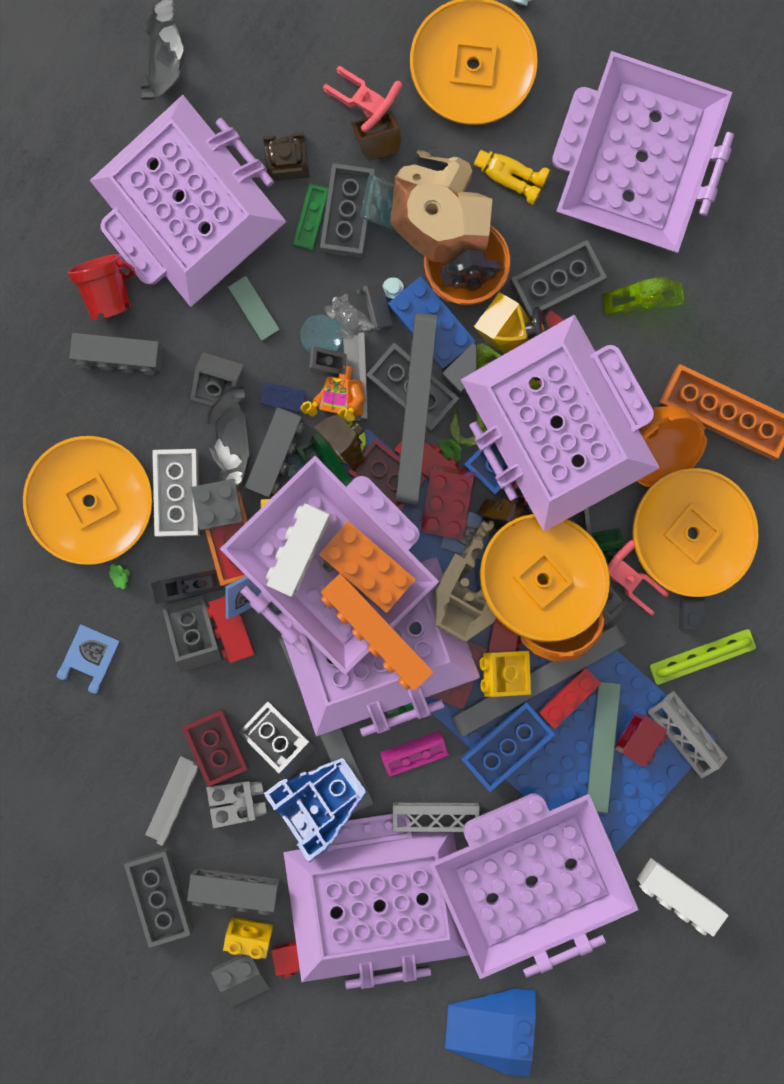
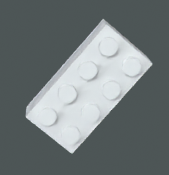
M197 449L153 450L155 536H201L191 489L193 486H199V451Z
M308 503L298 507L294 515L297 521L294 526L288 528L285 535L287 542L285 546L279 548L275 556L278 562L267 573L266 579L269 580L267 586L290 597L296 595L333 516L332 514Z
M650 858L636 878L640 882L639 887L650 897L658 896L656 899L660 904L669 910L673 907L678 917L687 923L691 920V925L705 936L709 933L714 937L728 917V914L719 906L652 858Z

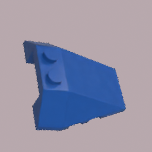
M342 758L322 765L316 770L300 773L299 776L281 780L265 792L264 795L273 809L281 814L298 840L297 846L310 863L328 849L365 797L367 791L345 759Z
M512 988L504 992L488 994V996L448 1004L445 1049L503 1074L529 1077L533 1058L536 991Z

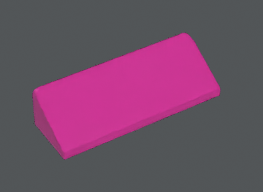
M440 731L380 753L389 777L449 756Z

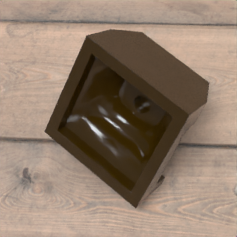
M387 111L380 121L368 132H363L361 127L371 117L351 122L360 149L369 161L383 159L388 155L399 152L401 144L400 129L392 111Z
M304 132L293 133L291 136L282 138L275 136L263 137L266 169L273 181L310 177Z
M337 414L325 418L315 426L329 446L353 471L367 459L361 453V444L363 442L359 438L364 430L357 422L349 426Z
M519 495L512 501L507 499L497 501L485 499L477 512V515L487 522L492 520L494 522L493 528L497 531L507 523L531 514L522 506L525 499Z

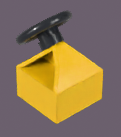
M500 292L474 326L487 344L504 354L548 330L546 318L539 307L533 309V322H531L519 303Z

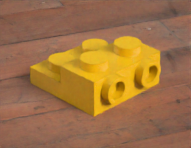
M529 651L483 653V657L480 659V668L484 671L481 690L485 692L486 697L531 694Z
M231 917L223 951H228L233 955H249L254 959H266L274 924Z

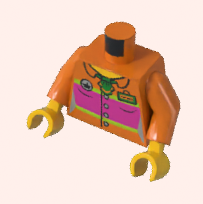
M340 365L339 377H327L323 389L312 400L313 403L309 401L304 402L301 405V411L313 417L317 414L316 408L318 407L319 410L338 413L345 422L346 420L352 422L355 419L354 415L363 416V403L365 402L363 382L351 379L352 366Z

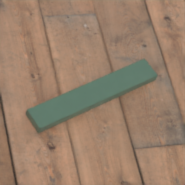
M600 682L601 684L598 686L587 794L590 795L597 812L608 813L621 684Z

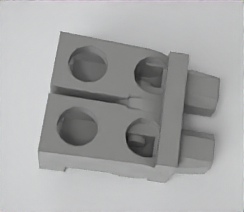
M244 780L214 784L206 787L209 807L214 806L210 808L213 828L256 820V817L267 814L265 802L254 803L253 795L264 794L262 782Z

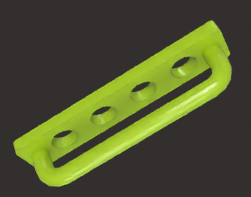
M745 629L650 664L649 668L655 684L659 685L756 649V645L750 630ZM730 640L736 641L732 644L727 645L728 641ZM710 647L716 648L713 651L707 652ZM689 655H696V657L687 660ZM670 662H676V663H677V664H674V665H672V666L667 667V665H668Z

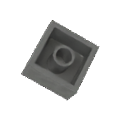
M235 479L191 487L199 530L204 531L244 523L237 481Z

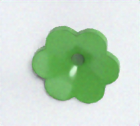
M442 439L439 442L440 449L443 451L441 453L442 456H445L446 459L450 457L455 461L461 459L460 453L462 449L457 441Z
M112 564L110 566L111 571H109L110 578L117 588L125 589L130 571L127 568L123 569L120 565Z

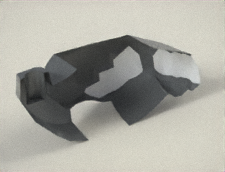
M162 0L153 6L144 30L149 35V78L145 74L148 85L141 86V100L153 101L164 95L175 86L183 71L182 67L178 71L184 45L179 31L173 23L176 11L173 8V0ZM161 45L167 46L169 53L174 54L169 68L156 59Z
M232 387L224 392L212 405L206 421L208 424H215L216 440L213 446L214 450L210 447L209 449L214 460L221 468L219 480L235 479L237 484L243 480L249 460L246 419L239 405V401L245 400L244 387Z

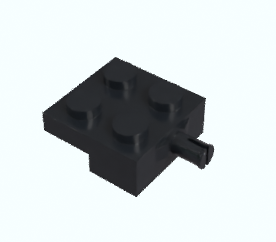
M466 250L448 265L443 266L440 274L444 286L474 291L481 288L482 284L495 278L496 274L503 270L500 261L485 260L484 254L481 251Z

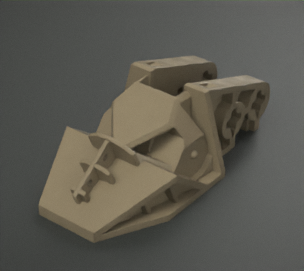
M481 520L461 556L456 553L454 554L449 566L433 590L436 627L463 643L491 625L496 619V616L485 600L481 585L478 586V591L475 593L467 589L469 580L463 578L474 568L475 559L484 546L482 543L494 526L492 520L489 522Z

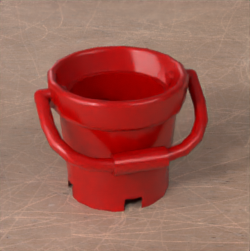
M120 254L96 258L77 265L68 271V276L72 283L77 285L92 320H98L97 314L103 313L104 318L127 310L126 306L131 307L125 281L135 274V268L122 260ZM125 267L129 269L130 272L126 274L122 273V268Z

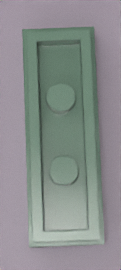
M246 276L228 286L261 341L280 331Z

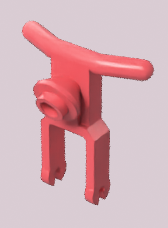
M338 66L336 69L337 73L360 88L351 99L327 84L323 86L324 92L350 108L355 106L361 108L366 117H371L361 127L363 132H368L380 121L393 104L402 87L401 81H395L386 99L367 88L364 80Z
M630 540L607 565L609 577L612 581L619 583L625 588V595L649 615L653 616L655 612L634 596L633 590L644 579L664 597L667 598L669 593L646 574H638L622 561L635 548L634 540Z

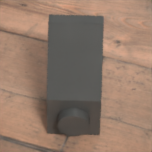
M311 346L309 368L312 373L325 376H339L340 365L346 366L347 354Z

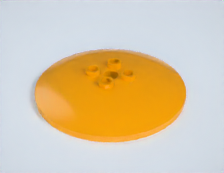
M453 0L434 10L418 28L411 46L410 71L418 94L434 112L460 124H487L507 116L525 100L536 76L537 50L533 36L525 22L518 14L504 4L494 0ZM470 59H475L479 62V66L476 69L468 67L467 62Z
M74 437L49 448L33 465L25 482L23 492L24 515L35 539L54 556L76 564L104 563L127 552L144 533L152 511L151 485L141 463L123 446L101 437ZM87 495H93L95 498V503L91 507H87L84 504V498Z
M690 468L675 471L662 477L646 491L635 512L633 540L641 565L656 583L679 595L703 597L714 595L730 588L749 569L758 545V523L755 511L748 497L733 481L711 470ZM691 527L697 531L695 539H691L688 536V530Z
M534 514L517 518L507 523L493 536L485 549L481 561L480 581L488 606L503 625L527 639L540 642H558L577 636L596 621L608 598L609 571L600 547L583 528L568 519L543 532ZM539 575L545 576L548 584H539L537 577Z

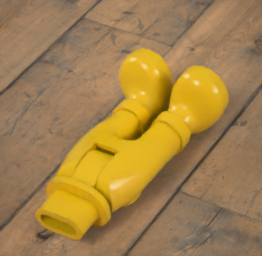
M480 150L474 162L475 166L481 168V172L486 173L495 182L521 195L523 193L527 197L528 204L531 205L535 204L541 192L540 188L544 187L550 173L548 168H542L539 172H533V169L526 167L522 163L505 155L493 154L491 151L487 153ZM512 174L517 175L526 181H530L536 186L527 185L526 182L520 181L519 179L513 177Z

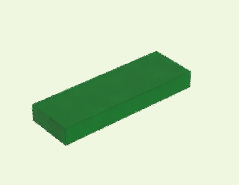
M309 183L293 246L314 251L327 203L329 188Z

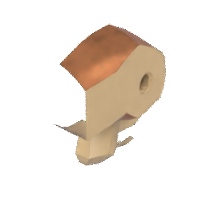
M418 150L416 153L421 158L437 160L449 165L443 171H435L414 164L401 168L397 175H395L390 223L410 245L432 262L450 263L466 250L481 251L485 257L490 231L492 198L478 193L465 192L472 179L470 163L458 157L449 159L433 157L428 152Z

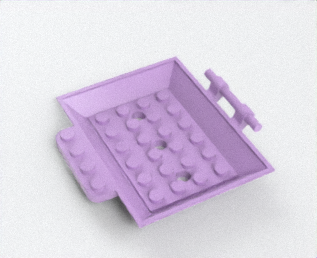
M611 51L598 91L588 87L578 88L573 95L552 157V163L557 169L568 172L569 176L556 212L678 253L695 201L703 202L699 214L703 216L708 215L711 203L715 201L718 192L717 185L724 164L728 162L734 134L726 132L722 145L718 147L714 145L732 92ZM657 112L661 120L659 122L651 121L650 113ZM638 152H644L647 155L645 162H640L636 159ZM709 161L716 162L709 185L701 187ZM629 191L634 195V200L627 202L623 199L622 194Z
M182 95L101 169L90 182L113 209L101 222L102 232L124 260L135 268V274L139 279L148 285H154L166 276L188 305L192 307L287 221L252 180L253 177H260L267 187L274 183L273 179L266 172L265 166L259 159H255L240 140L241 137L234 128L229 127L223 118H219L216 121V125L222 132L215 134L184 95ZM226 146H234L247 161V164L241 166ZM158 159V167L155 170H151V161ZM179 191H183L185 194L184 199L181 202H176V194ZM209 223L210 231L207 234H202L201 227L203 224Z
M575 315L461 379L463 386L488 429L483 433L477 421L469 425L476 437L474 439L480 451L483 450L496 474L495 478L500 488L505 490L510 501L518 497L511 485L514 481L517 482L543 532L660 468L638 430L649 424L654 418V411L619 348L614 345H607L595 352ZM536 377L540 378L542 386L538 390L531 389L530 381ZM555 416H560L563 419V425L558 429L553 428L551 425V420ZM494 442L508 466V469L505 471L490 447ZM575 455H582L585 462L583 466L575 467L573 465L572 459Z
M314 456L220 550L262 591L256 596L245 586L240 592L251 602L250 605L258 614L261 612L282 634L281 637L289 645H293L304 655L309 650L299 639L300 635L304 633L346 675L369 652L367 649L369 644L365 639L360 641L351 632L354 628L348 622L344 625L336 616L339 612L334 607L329 609L320 599L323 597L321 591L339 573L335 569L331 572L325 571L323 568L324 560L319 556L320 552L346 522L349 521L416 579L387 613H384L366 597V601L392 628L439 581L409 551L419 539L418 528L380 489L365 476L356 477L346 487ZM308 503L333 516L296 595L290 597L267 586L269 580L266 579L269 569L276 566L278 562L275 556L279 548L285 546L287 542L285 535L288 528L294 526L297 521L294 515L298 507ZM271 601L293 622L289 628L267 607Z
M437 557L421 562L438 581L441 579L443 573ZM436 585L392 628L434 672L415 691L411 688L406 690L397 681L400 678L396 672L391 674L382 665L385 662L380 655L375 657L370 651L344 675L334 664L328 662V658L304 633L299 637L309 648L304 655L284 640L316 737L370 717L373 724L360 728L363 737L375 732L378 734L390 730L392 726L417 717L418 719L431 715V712L445 708L442 700L427 704L426 697L480 678L467 641L463 643L435 625L433 590ZM358 590L359 594L366 600V596ZM283 612L276 614L288 628L293 624ZM413 623H419L422 626L421 632L417 635L410 633V626ZM412 703L414 706V710L388 719L384 714L386 711Z
M533 793L468 821L464 826L463 832L469 846L429 863L480 979L534 956L537 964L523 969L526 978L539 972L541 974L553 969V966L575 956L586 955L592 952V949L606 942L603 935L588 941L585 933L638 910L589 794L551 811L548 810L543 797L539 794ZM573 858L577 861L575 867H565L568 859ZM529 876L537 877V882L530 886L526 884V879ZM490 893L498 895V899L493 903L486 900ZM574 939L576 947L548 958L546 950Z
M392 813L348 820L328 849L310 863L301 850L284 852L301 982L359 973L358 979L345 981L346 989L361 987V989L372 988L376 984L401 980L403 982L415 981L420 977L431 976L430 967L416 969V964L468 956L469 953L429 865L431 862L457 852L454 832H393ZM397 814V826H407L410 823L409 818L405 814ZM420 893L428 895V902L424 905H419L416 901V897ZM379 899L383 900L386 904L385 909L381 912H377L373 908L374 902ZM335 906H339L343 910L342 916L337 919L330 915L331 909ZM402 966L401 972L373 976V971Z

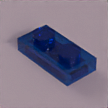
M264 382L260 404L302 413L301 405L304 403L306 391Z

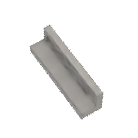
M358 333L355 336H343L344 353L347 354L346 366L353 367L351 379L363 382V392L365 395L363 416L354 415L355 419L353 421H368L364 333Z
M674 691L648 711L656 723L668 730L666 732L668 738L701 779L718 770L728 758ZM663 708L668 714V719L662 718L657 711ZM672 726L680 729L681 736L674 734ZM685 743L692 744L695 752L688 751ZM699 760L705 761L710 768L704 770L700 766Z
M180 756L145 834L158 840L157 844L162 846L168 839L199 769L197 762L184 756Z
M393 802V832H463L464 825L460 820L465 815H475V818L479 817V803ZM397 814H407L412 821L407 826H397ZM425 814L429 815L434 821L429 826H422L417 820ZM443 815H451L455 821L450 826H443L438 820Z

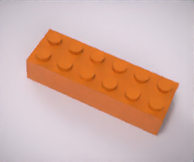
M681 364L675 368L658 406H678L697 417L706 429L771 460L779 458L784 447L783 413Z
M341 573L321 591L323 597L320 599L329 609L334 607L339 612L336 616L344 625L348 622L354 628L351 632L360 641L366 640L369 644L367 649L375 657L380 655L385 662L382 665L391 674L396 672L400 678L397 681L406 690L411 688L415 691L434 673Z

